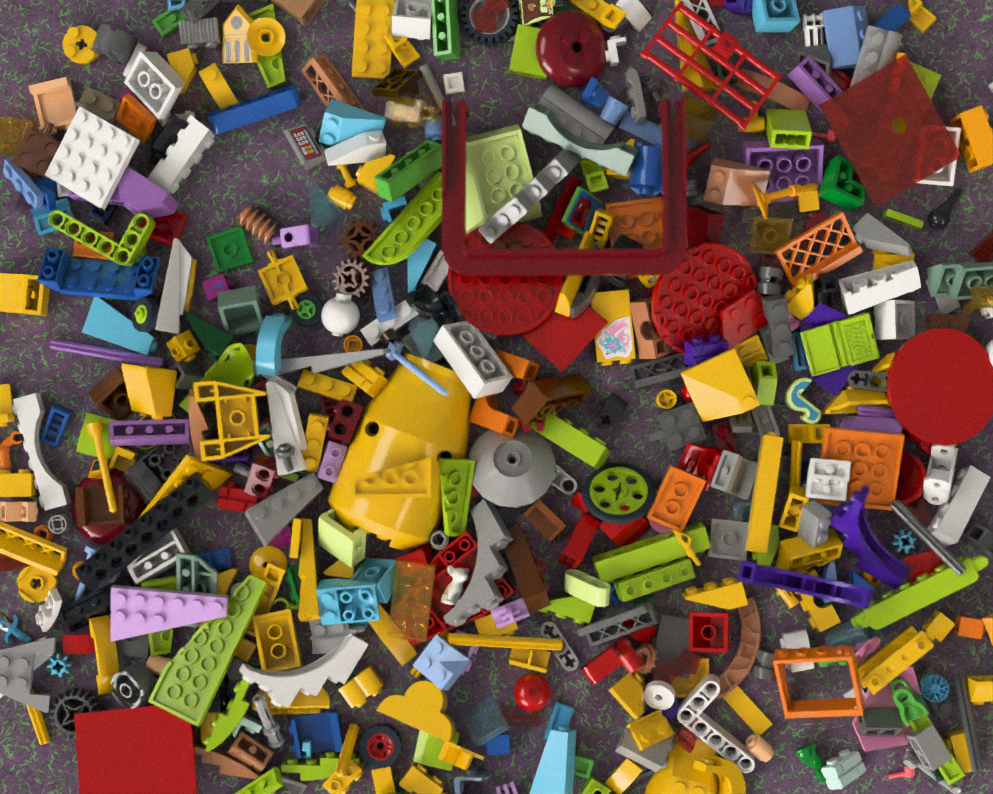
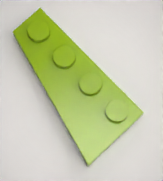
M439 458L444 534L447 536H460L466 531L475 460Z

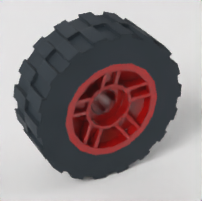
M386 723L373 724L365 730L360 739V755L372 767H388V765H392L399 758L402 749V738L392 725L389 726ZM379 742L384 743L383 749L377 746Z

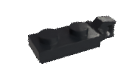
M172 114L151 144L150 151L153 153L148 159L149 163L156 166L160 159H166V150L170 144L178 141L177 134L181 128L185 129L189 124Z

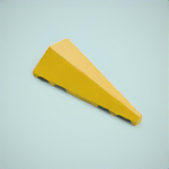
M674 0L675 7L680 2V0ZM678 11L676 13V23L698 38L690 19ZM677 34L678 48L688 56H691L696 47ZM699 50L694 60L712 72L705 53ZM680 60L681 69L685 64L682 60ZM689 65L682 74L704 91H715L719 88ZM682 85V92L690 91Z
M312 519L303 520L298 575L301 579L298 612L300 622L321 619L316 592L318 581Z

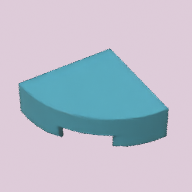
M305 739L302 744L304 758H312V739Z

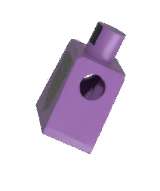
M307 224L280 229V235L272 236V244L274 247L282 246L286 250L320 247L318 228Z

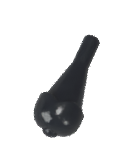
M955 188L945 202L930 211L927 216V222L931 228L942 230L949 224V217L953 206L962 193L960 188Z

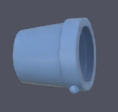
M608 95L600 118L616 126L624 113L629 109V106Z

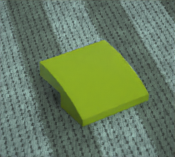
M87 413L76 452L98 458L94 438L88 433L87 425L93 422H102L104 430L102 431L101 438L105 456L112 460L117 446H111L110 421L117 420Z
M419 730L413 762L452 771L453 767L452 764L438 759L445 741ZM456 731L455 738L451 743L457 745L459 731Z

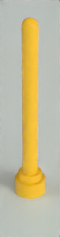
M93 422L87 425V430L91 437L94 438L109 510L115 513L117 505L101 438L102 431L104 430L102 422Z

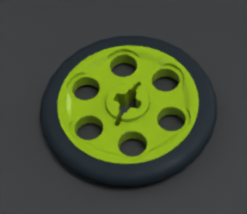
M612 463L601 466L599 470L596 469L588 476L583 485L582 497L587 509L598 519L613 524H624L640 519L651 509L655 500V488L650 477L638 467L626 463ZM611 475H615L618 477V479L615 481H610L608 477ZM632 478L637 482L635 484H628L626 481ZM620 486H621V493H620V495H618V500H617V495H616V494L618 493V491H619V489H620ZM603 487L605 491L598 493L595 491V488ZM638 493L641 494L643 498L634 499L632 496ZM602 502H609L611 506L604 508L600 504ZM622 505L630 507L628 511H622L619 508Z

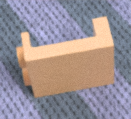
M67 77L30 85L29 90L34 96L41 125L39 131H43L46 121L54 124L50 135L57 134V131L62 129L67 131L77 112L71 81Z

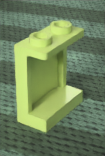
M332 508L326 513H322L318 520V545L350 568H353L365 559L366 531L359 528L351 533L335 521V510Z

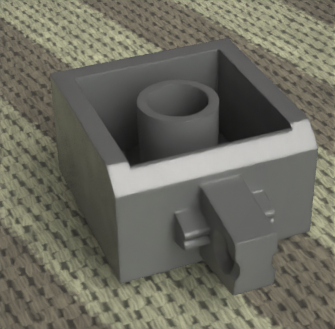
M693 402L655 415L659 424L655 427L657 431L647 434L650 442L660 439L661 443L665 442L668 451L687 445V442L695 443L706 439Z

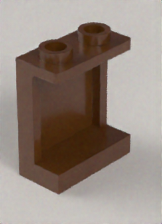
M126 484L112 485L117 505L115 513L109 510L104 486L75 488L77 527L129 523L131 509L128 507L127 500L130 499V490L126 487Z

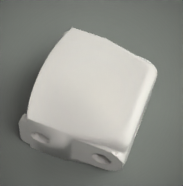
M932 444L923 488V497L931 504L941 505L949 500L958 449L953 445Z

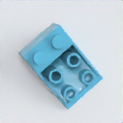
M341 578L319 581L316 592L322 625L380 620L375 583Z

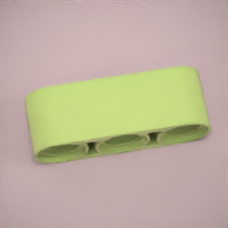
M569 569L565 571L564 591L598 607L609 605L610 584L579 570Z

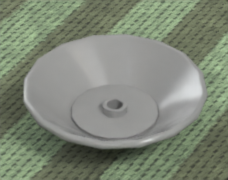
M518 424L513 438L491 429L487 430L477 438L469 452V459L475 460L472 485L483 498L498 506L517 508L531 504L547 492L554 479L556 461L551 445L541 434L531 429V432L524 433L520 424ZM513 458L516 462L510 463L509 459Z

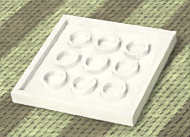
M79 106L45 175L105 210L140 140Z

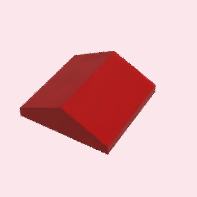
M175 211L174 214L153 218L155 228L149 238L172 246L174 238H181L189 215ZM146 218L141 223L142 228L147 224Z

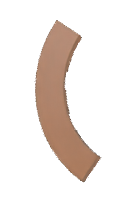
M753 596L747 598L748 605L737 607L741 624L740 643L732 662L718 676L720 679V692L716 696L718 700L729 694L742 682L755 662L757 650L760 646L761 627L760 615ZM710 683L712 688L716 686L715 684Z

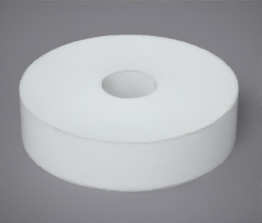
M658 680L648 683L643 694L645 702L657 710L670 708L675 699L673 687L664 681Z

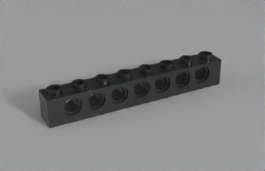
M198 472L194 473L79 565L75 571L80 582L92 591H97L216 496L210 483Z

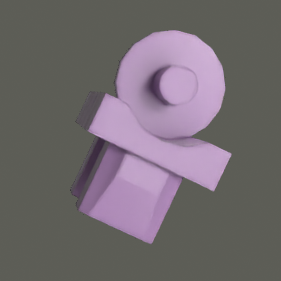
M523 597L490 610L497 629L530 616Z

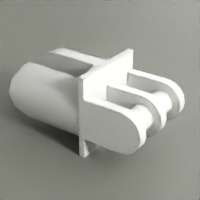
M820 13V15L811 14V16L803 14L802 31H804L805 47L810 46V39L811 46L818 45V42L819 45L824 44L823 28L825 26L823 13Z

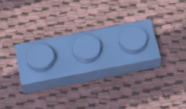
M12 157L4 159L3 173L5 177L11 180L16 190L23 194L27 203L31 204L35 210L43 208L44 194L20 166L11 163Z
M388 267L369 272V275L373 276V279H370L373 284L371 287L377 320L379 323L398 318Z

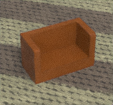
M539 498L522 514L549 542L566 527Z

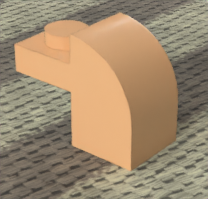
M37 501L0 502V521H37Z

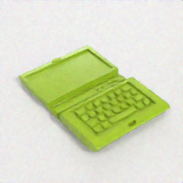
M863 313L800 332L811 377L838 370L848 365L854 366L880 358L869 313Z

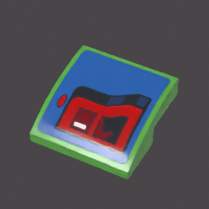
M577 186L561 221L567 227L576 230L580 235L584 236L585 232L590 230L595 211L602 208L604 203L585 189Z

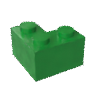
M840 155L826 162L819 197L847 211H851L864 204L867 187L851 180L854 162Z

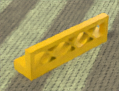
M0 521V529L6 532L0 531L1 554L57 576L66 563V547Z

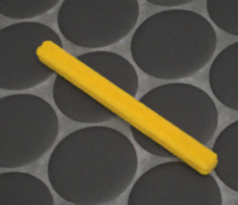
M450 633L448 636L449 645L557 651L562 650L563 647L561 639Z

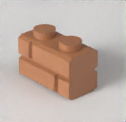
M241 731L227 753L260 773L274 752Z

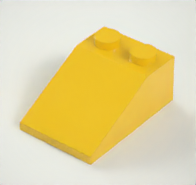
M291 609L253 616L261 669L267 671H287L303 667L300 645Z

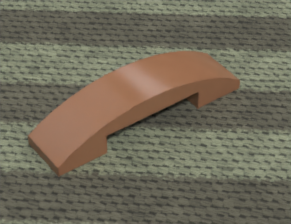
M744 68L741 69L766 89L774 81L772 78ZM740 79L734 84L737 88L762 97L760 93ZM779 81L766 98L785 107L787 110L806 111L810 104L808 97Z

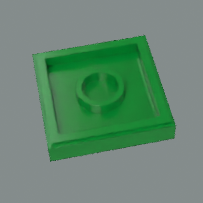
M243 226L206 237L217 274L254 262Z

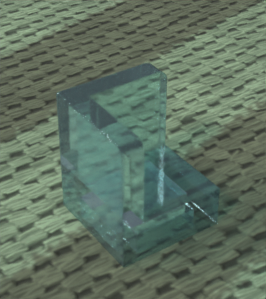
M731 501L732 521L749 520L752 501Z

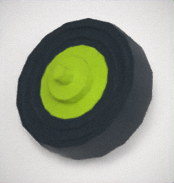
M144 297L139 298L135 302L131 319L137 331L151 332L154 330L159 314L157 302L152 298Z

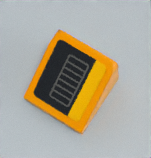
M106 458L107 464H108V469H109V472H110L111 468H109V465H110L111 460H110V458ZM98 459L93 461L88 478L102 479Z

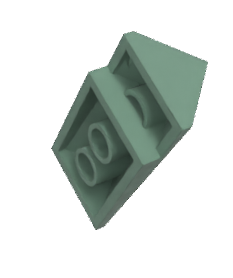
M993 262L944 263L926 268L931 297L950 296L952 300L993 296Z

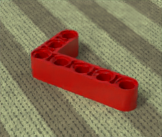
M623 636L619 639V642L613 643L604 650V653L601 652L589 661L588 665L585 664L581 670L590 683L594 685L622 664L628 673L631 674L639 669L644 662L626 636Z

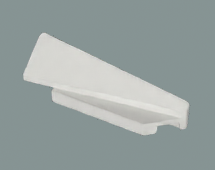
M177 238L173 240L156 330L179 334L180 315H184L193 258Z
M279 380L266 382L274 450L283 443H289L295 447V455L290 457L294 470L290 472L286 471L283 459H278L275 452L277 473L281 476L305 470L307 466L301 451L308 449L295 394L292 390L281 386Z

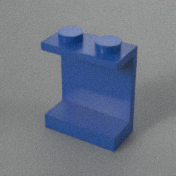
M339 710L293 717L291 723H289L290 735L293 734L294 736L292 750L294 754H297V759L302 758L304 754L302 744L305 739H312V753L334 749L335 752L341 751L344 739Z

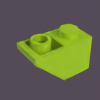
M756 361L750 369L752 376L751 385L760 403L759 406H773L778 380L775 361Z

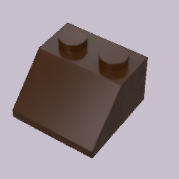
M114 366L88 393L96 405L116 420L124 421L133 411L131 410L123 372L117 366Z

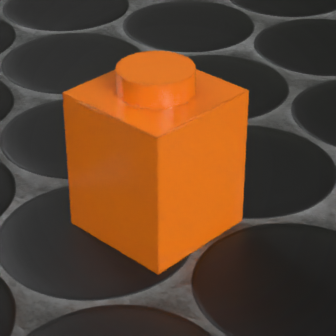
M956 615L954 634L982 639V635L986 631L982 619Z

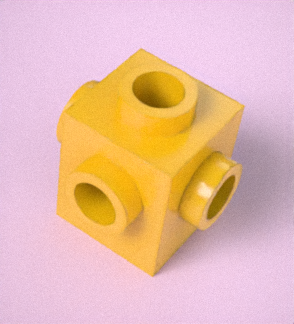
M190 330L174 336L166 343L176 362L185 360L188 363L195 359V354L201 350Z

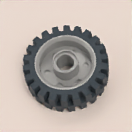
M467 0V3H464L462 23L466 33L474 42L481 46L490 47V45L496 47L500 43L501 45L504 44L506 40L509 41L511 35L515 34L519 13L514 0ZM488 14L495 15L493 20H486Z

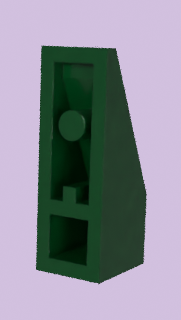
M186 312V318L212 360L218 362L226 348L237 343L233 336Z

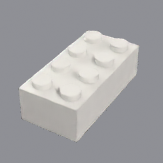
M468 321L442 325L433 340L474 399L503 392L513 377L481 332Z

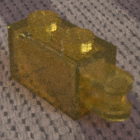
M388 97L384 117L390 122V125L401 127V124H406L409 128L418 129L419 126L425 127V122L437 123L438 119L436 117L440 109L430 107V104L420 99Z

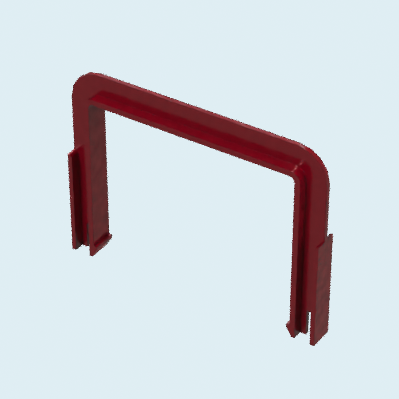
M667 97L663 98L658 107L657 116H660L663 247L652 249H467L466 146L467 118L470 117L469 107L464 99H461V102H456V126H452V102H446V99H442V251L446 263L452 270L467 276L662 275L678 268L685 259L687 251L685 97H681V100H675V124H672L671 101H667Z

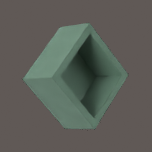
M255 285L217 293L218 310L227 334L236 335L260 330L264 320V312Z

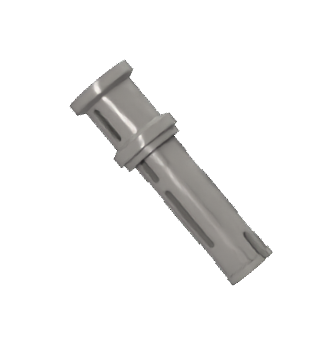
M257 694L252 698V701L262 721L263 734L267 736L270 748L280 747L285 742L284 736L279 731L280 726L274 721L264 695Z

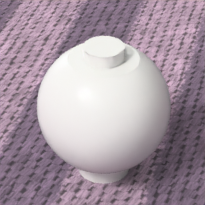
M337 292L336 297L327 301L323 306L321 312L323 325L334 336L343 337V334L352 332L359 323L360 312L356 303L351 301V294Z

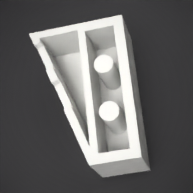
M176 527L130 563L127 569L135 584L141 585V581L152 580L176 566L177 552L189 554L191 552Z

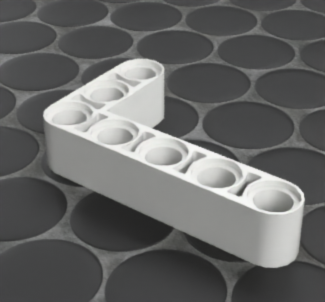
M707 674L679 704L678 720L722 757L733 762L741 772L749 773L755 767V756L746 749L744 744L703 712L720 692L719 677L715 674ZM713 683L716 686L714 688H709L707 684ZM695 697H701V698H703L704 700H702V701L699 702V701H696L694 698H695ZM687 710L690 711L691 714L684 715L682 711ZM701 722L704 723L706 726L699 727L697 724ZM713 735H719L720 738H719V739H714V738H712L711 736H713ZM728 747H734L735 750H734V751H729V750H727V748H728ZM743 759H749L750 762H749V763H744V762H742V760H743Z

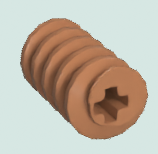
M251 204L240 212L235 221L240 220L241 226L246 225L247 231L252 230V235H258V239L260 241L264 239V244L267 245L271 242L272 236L277 234L276 227L278 224L275 223L271 226L272 219L269 218L265 221L266 214L263 213L258 216L259 209L252 211L254 205Z

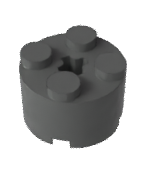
M101 24L91 51L99 55H107L108 60L112 62L127 64L137 40H134L135 37L118 28L110 30V25Z
M143 662L134 663L112 677L111 684H113L114 688L112 694L121 706L136 708L150 698L158 680Z

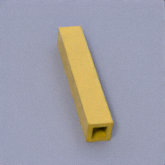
M767 432V435L761 436L745 551L767 554L783 438L778 437V433Z

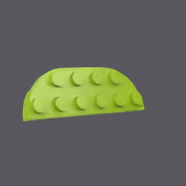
M439 170L362 255L365 260L376 265L398 263L413 254L442 221V173Z

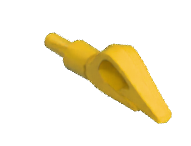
M672 529L671 531L685 549L688 557L692 558L697 566H700L701 563L695 555L696 552L690 546L691 536ZM681 535L686 536L687 540L684 541Z

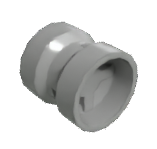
M65 514L54 515L48 521V528L54 534L67 532L72 525L70 517Z

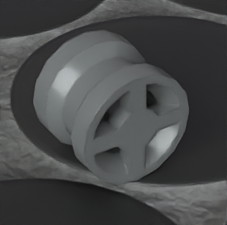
M699 180L687 181L686 198L701 196V191L698 190Z

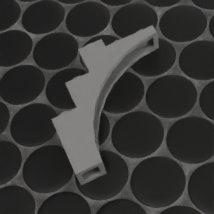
M563 149L513 198L480 226L478 231L491 244L528 213L540 199L563 179L581 160L580 157L573 151Z
M485 499L470 509L478 537L477 560L471 581L461 599L444 616L447 624L456 627L464 624L471 615L478 613L481 610L480 608L492 610L504 600L494 580L501 578L509 570L499 550L506 548L513 538L495 505Z

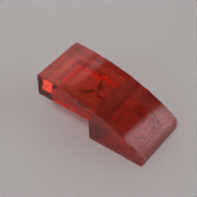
M680 723L678 725L679 731L674 735L675 742L691 753L698 736Z

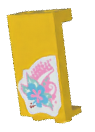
M629 289L598 292L591 302V307L606 319L608 324L594 338L596 363L601 362V366L612 365V361H620V364L631 363V359L636 357Z

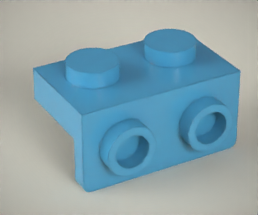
M405 196L399 197L393 202L387 201L382 203L383 208L380 211L383 221H388V224H391L392 220L389 212L407 206Z

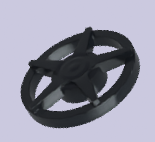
M446 291L441 293L440 296L444 308L453 322L464 321L462 313L453 297Z

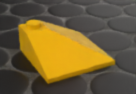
M734 348L680 372L702 422L741 414L760 405Z

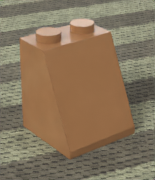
M326 0L269 1L306 27Z

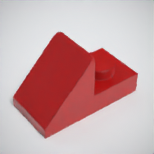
M425 544L395 559L401 575L406 576L427 569L434 555L430 544Z

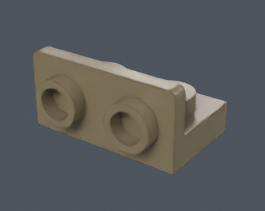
M87 86L79 103L75 102L77 108L80 106L112 124L116 119L121 104L120 101Z

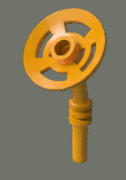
M754 182L751 183L764 219H767V204L771 203V200L786 196H800L802 193L818 189L816 183L796 184L786 189L763 193Z

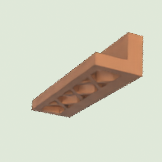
M325 53L313 57L301 70L327 107L331 99L336 98L339 102L366 111ZM311 67L315 69L316 77H313L309 72ZM321 82L327 86V93L322 90Z

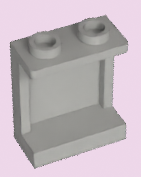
M723 450L710 487L745 500H750L754 489L757 463L738 454Z

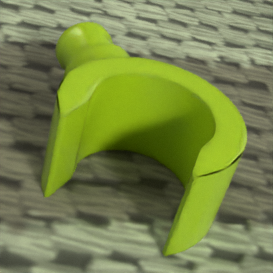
M278 597L272 604L273 606L277 601H284L286 609L299 611V605L290 603L285 597Z

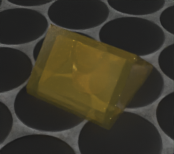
M683 94L682 97H685L686 137L704 143L714 124L718 110L712 106L709 107L703 101ZM675 116L672 120V124H675Z
M754 216L749 227V253L777 255L775 250L790 241L793 218L767 217V219H764L763 216ZM788 249L782 252V255L788 256Z

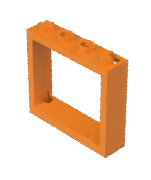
M853 645L800 647L795 649L781 648L775 650L773 665L785 719L863 716L865 702ZM849 661L856 698L792 700L784 663Z

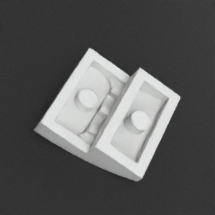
M811 458L805 497L846 501L847 481H849L851 462Z

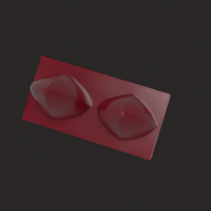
M729 420L711 425L716 447L722 451L726 450L740 455Z

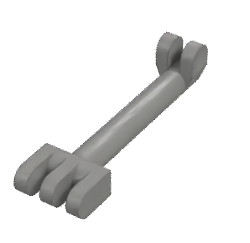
M907 746L903 761L911 770L916 767L920 768L953 794H959L962 791L963 781L961 779L948 785L944 777H941L933 770L925 769L913 747Z

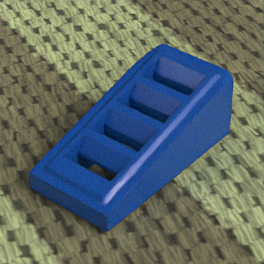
M58 403L53 405L40 441L58 448L74 411ZM56 419L61 421L62 425L54 422L53 420ZM50 426L59 429V432L51 429ZM47 433L55 435L57 438L53 439L47 436Z

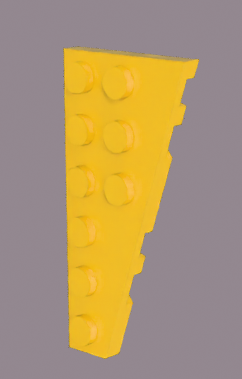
M186 455L139 517L196 472L210 483L213 490L230 478L233 473L230 469Z

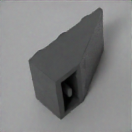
M177 444L158 445L129 467L122 477L148 506L185 458L186 454Z

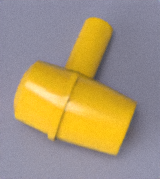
M757 110L749 121L747 128L743 131L738 128V132L753 134L764 132L765 118L759 117Z

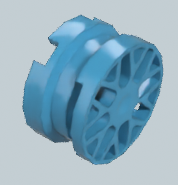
M927 673L919 680L918 685L921 694L929 701L940 702L948 695L949 685L942 676L936 673Z

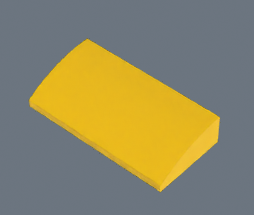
M586 231L579 249H594L593 237L590 232ZM586 275L567 276L555 312L567 317L570 316L571 305L576 293L580 292Z

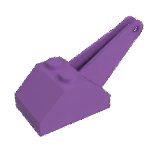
M128 166L108 203L124 206L133 215L143 213L152 218L174 214L180 205L167 191ZM68 189L67 193L73 200L89 202Z

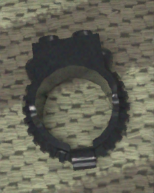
M428 284L419 290H413L408 293L406 298L407 304L424 318L429 320L434 317L442 321L448 315L443 304Z

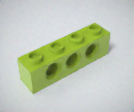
M689 558L675 559L667 565H657L649 571H640L634 573L631 577L619 578L613 584L618 599L626 602L695 578V573Z

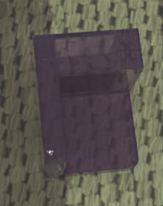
M13 191L7 209L33 218L30 209L34 207L27 203L23 194Z

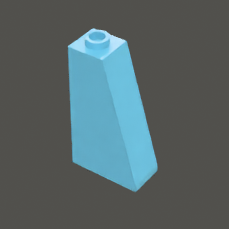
M94 297L82 333L148 356L156 352L158 342H156L157 338L150 332L137 331L132 324V319L104 299Z
M558 725V728L550 730L530 794H573L576 730L569 729L570 726Z

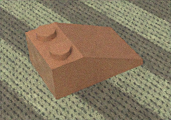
M714 157L703 201L721 205L759 207L751 183L754 182L765 193L771 170Z

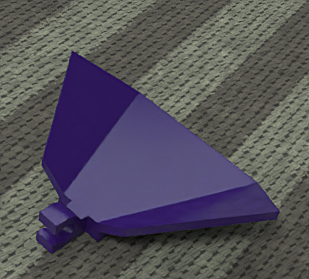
M818 303L799 323L800 330L804 331L846 319L849 316L822 303ZM801 341L808 378L836 396L848 382L849 373L857 370L861 364L848 365L838 370L811 377L803 342Z

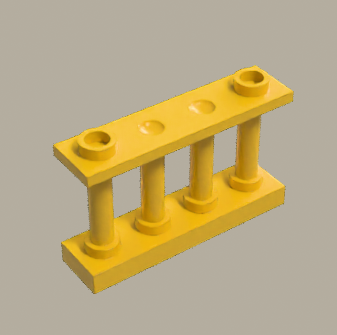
M910 625L858 667L861 686L864 689L867 687L874 695L934 647L933 643L922 630L917 632Z

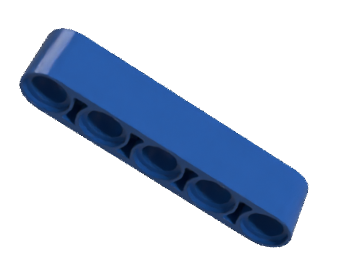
M290 85L212 111L207 114V118L213 134H220L295 109L302 105V101L296 85Z

